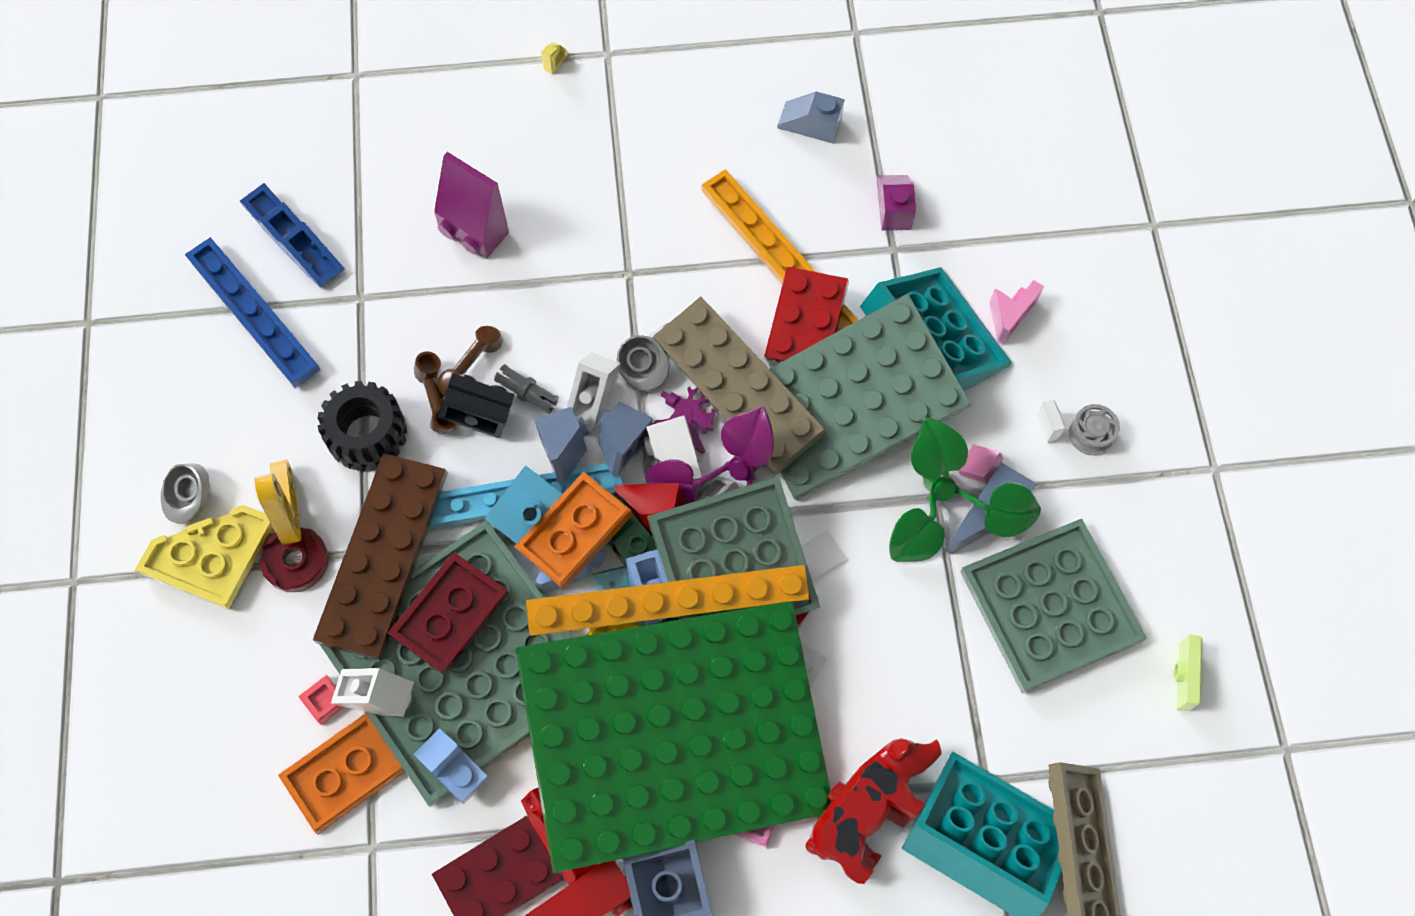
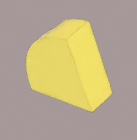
M555 42L548 44L541 51L544 70L551 74L555 73L568 56L567 49Z

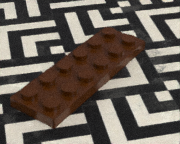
M385 453L382 454L312 639L316 644L379 661L382 660L390 637L388 632L396 621L448 475L445 468Z

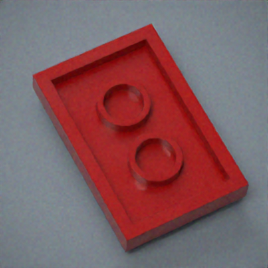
M787 266L764 354L765 359L783 362L836 333L849 286V279Z

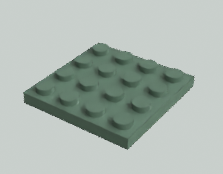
M779 476L647 516L667 582L805 565L809 600L793 601L795 616L821 608ZM732 609V610H724V611H717V612L701 613V614H694V615L678 616V619L680 620V619H686V618H692V617H698V616H704V615H710V614H716V613H722V612H728V611H734V610H740V609Z
M1082 518L962 567L960 571L1021 693H1025L1147 639Z

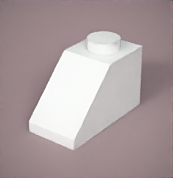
M593 352L578 363L567 408L572 407L576 418L583 417L587 430L591 432L595 430L613 393L621 364Z
M685 416L647 426L649 437H645L644 442L649 457L655 456L658 463L669 459L683 461L692 467L693 480H699L703 477L689 424Z
M380 668L342 669L331 703L381 716H404L405 710L411 702V691L414 682Z

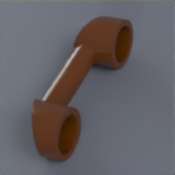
M488 325L479 327L475 331L476 340L453 369H447L441 373L438 379V390L443 398L452 373L463 375L483 351L492 353L500 349L503 339L501 332L496 327Z
M424 351L416 356L413 372L415 378L424 385L432 411L430 428L439 434H449L455 430L457 424L437 418L442 404L436 383L441 360L435 353Z

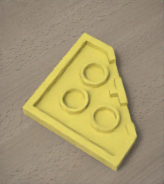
M242 505L231 509L229 514L215 519L210 517L186 526L185 530L168 537L163 535L152 539L137 564L135 571L229 610L273 527L265 513Z

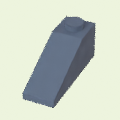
M1001 462L978 499L990 505L992 492L1005 483H1019L1032 491L1036 483ZM974 504L953 535L945 551L953 554L991 533L984 525V518L988 511Z

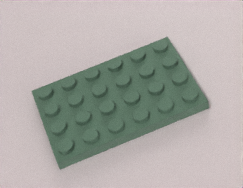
M908 294L770 368V371L826 431L825 435L780 472L795 500L914 438L919 434L924 418L944 422L971 407V403Z

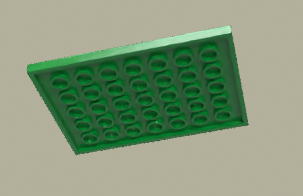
M787 601L515 648L553 873L685 845L686 841L690 840L700 842L819 816L831 803V800L827 798L831 790L793 602Z

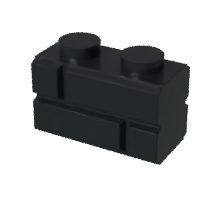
M452 373L437 418L500 439L515 394L507 392L504 387L499 385L489 386L478 382L470 375Z

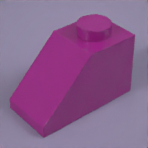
M877 175L881 231L912 230L916 214L913 182L908 175Z

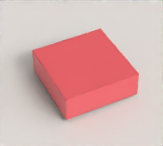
M325 675L298 696L320 725L344 708L343 706L331 703L336 685L328 675Z

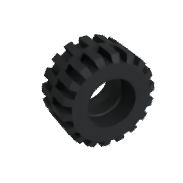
M355 381L352 387H349L348 383L341 386L343 390L337 393L334 390L329 394L331 397L330 401H323L321 407L324 412H318L317 417L320 423L317 425L318 432L333 458L338 463L341 461L344 467L351 469L354 465L357 471H364L365 466H369L371 471L376 470L383 453L393 456L400 454L398 446H404L406 442L404 436L407 433L406 420L393 394L389 393L387 388L383 386L378 388L376 383L370 381L367 386H364L362 381ZM364 416L379 418L377 426L370 433L360 437L347 435L350 425L358 418Z

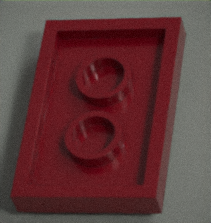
M453 552L390 629L388 635L445 676L509 595V592L502 585Z
M527 815L431 874L453 916H507L563 881L559 872H552L550 855L531 825Z

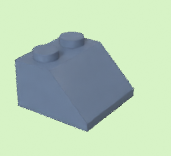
M695 840L686 841L685 845L622 858L635 916H713Z

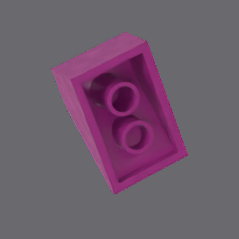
M447 151L443 155L434 208L438 224L437 228L445 237L449 239L455 238L460 241L463 247L470 253H478L487 259L509 234L499 185L493 179Z

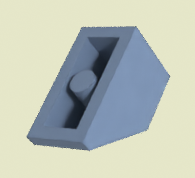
M815 91L785 102L777 128L834 144L842 121L845 99Z
M620 401L611 411L606 410L598 423V428L601 429L598 444L611 475L616 478L645 444L644 438L649 435L647 426H650L653 420L652 417Z
M572 407L534 420L541 443L559 484L567 480L587 451L584 437L588 436L589 433L583 417L576 418Z

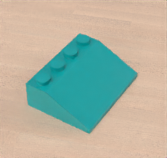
M942 267L878 282L859 306L867 316L908 294L963 391L988 379L1012 364V361Z
M952 751L901 849L1013 916H1040L1049 905L1062 872L1058 861L1059 844L1057 830L1053 823L1054 810Z

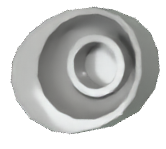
M634 335L620 345L616 361L621 363L619 373L628 385L634 389L646 392L655 390L664 384L669 376L670 364L667 354L658 342L649 336Z
M196 463L176 464L168 471L163 480L160 502L162 511L169 521L177 524H186L201 513L207 502L210 488L209 475L203 466Z

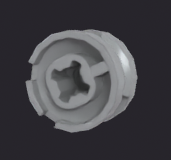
M1090 404L1077 412L1069 427V439L1079 452L1096 456L1104 453L1111 447L1120 431V422L1110 408L1101 404Z

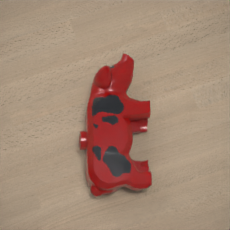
M903 738L894 739L859 766L845 784L839 780L827 795L831 803L813 825L810 838L805 844L806 850L811 854L817 855L822 860H832L839 863L844 874L850 880L858 884H865L882 855L875 853L869 848L865 842L866 838L878 831L886 819L904 828L911 819L913 820L919 814L925 803L916 799L908 786L909 779L923 773L941 756L939 741L936 739L931 743L921 744Z

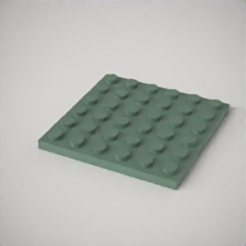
M487 521L413 570L395 621L396 623L453 552L508 590L509 595L445 676L391 637H389L381 661L320 645L339 674L342 669L380 668L414 682L411 691V702L405 710L404 716H381L368 712L365 713L429 807L435 805L451 792L413 754L440 728L481 770L490 765L530 735L515 648L574 638L570 631L529 635L526 600L544 598V596Z

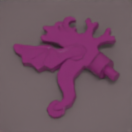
M687 388L689 394L687 399L681 398L674 392L668 394L662 391L660 396L666 399L665 404L675 411L670 418L655 420L651 425L685 416L689 424L695 449L699 453L704 454L706 450L699 438L698 429L692 425V421L698 424L702 434H706L707 429L713 431L714 429L711 424L714 421L715 410L711 408V413L707 414L706 409L701 410L699 408L702 403H709L704 395L698 400H693L694 394L698 391L697 388Z

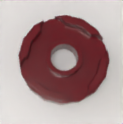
M301 527V541L282 545L276 532L265 541L259 559V566L263 576L276 589L284 592H301L313 587L323 577L328 567L329 553L323 539L312 529ZM294 551L302 553V560L299 564L295 566L286 565V558L290 553Z

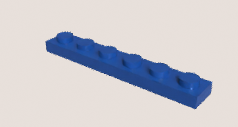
M211 237L184 254L191 265L294 389L321 370L315 360Z

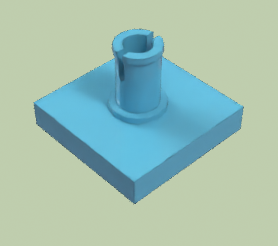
M525 465L484 519L515 543H518L563 493Z

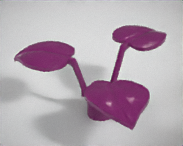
M762 406L752 411L735 415L723 425L721 430L723 446L728 453L734 455L730 462L727 461L723 466L699 480H693L694 474L689 464L677 459L664 460L648 470L645 475L646 484L680 483L686 504L696 501L697 492L695 487L703 485L725 471H729L731 477L735 480H746V486L753 484L756 480L753 474L759 467H762L771 459L774 451L772 425L765 407Z

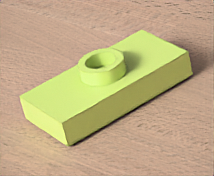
M1189 634L1179 643L1178 661L1175 662L1173 668V680L1178 682L1177 710L1189 712L1201 703L1202 636Z

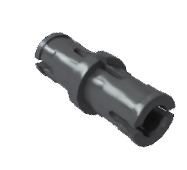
M506 364L499 368L502 374L497 372L494 382L516 393L519 400L523 402L527 400L547 414L553 411L554 408L551 407V404L556 406L559 396L537 385L534 378L530 376L526 378Z

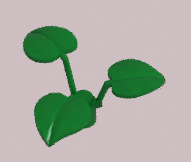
M924 418L920 432L912 447L911 464L917 474L923 477V484L930 493L927 496L930 514L928 516L920 508H913L905 512L898 519L892 530L889 541V555L895 562H917L927 560L937 554L944 543L945 532L941 524L933 521L937 515L936 501H947L954 494H959L979 508L988 511L984 518L985 528L992 534L1001 537L1015 536L1029 529L1040 516L1041 507L1033 493L1019 483L1010 482L997 487L990 496V505L983 503L961 489L949 475V471H957L966 464L968 447L965 440L949 425L935 419Z

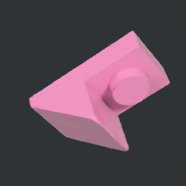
M1033 280L1027 289L1021 287L1013 299L1000 290L994 289L989 304L999 343L1004 345L1037 303L1044 288L1042 284Z

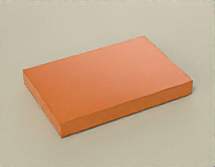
M583 472L514 547L559 587L565 590L631 518L633 513L627 506Z
M365 713L278 774V777L313 831L318 835L405 771Z

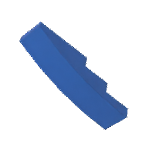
M262 183L239 200L242 207L319 288H322L345 270L342 264L304 221L301 222L265 183Z

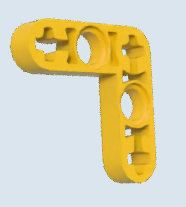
M288 459L270 463V474L255 477L254 479L259 503L282 545L301 541V530L295 480Z

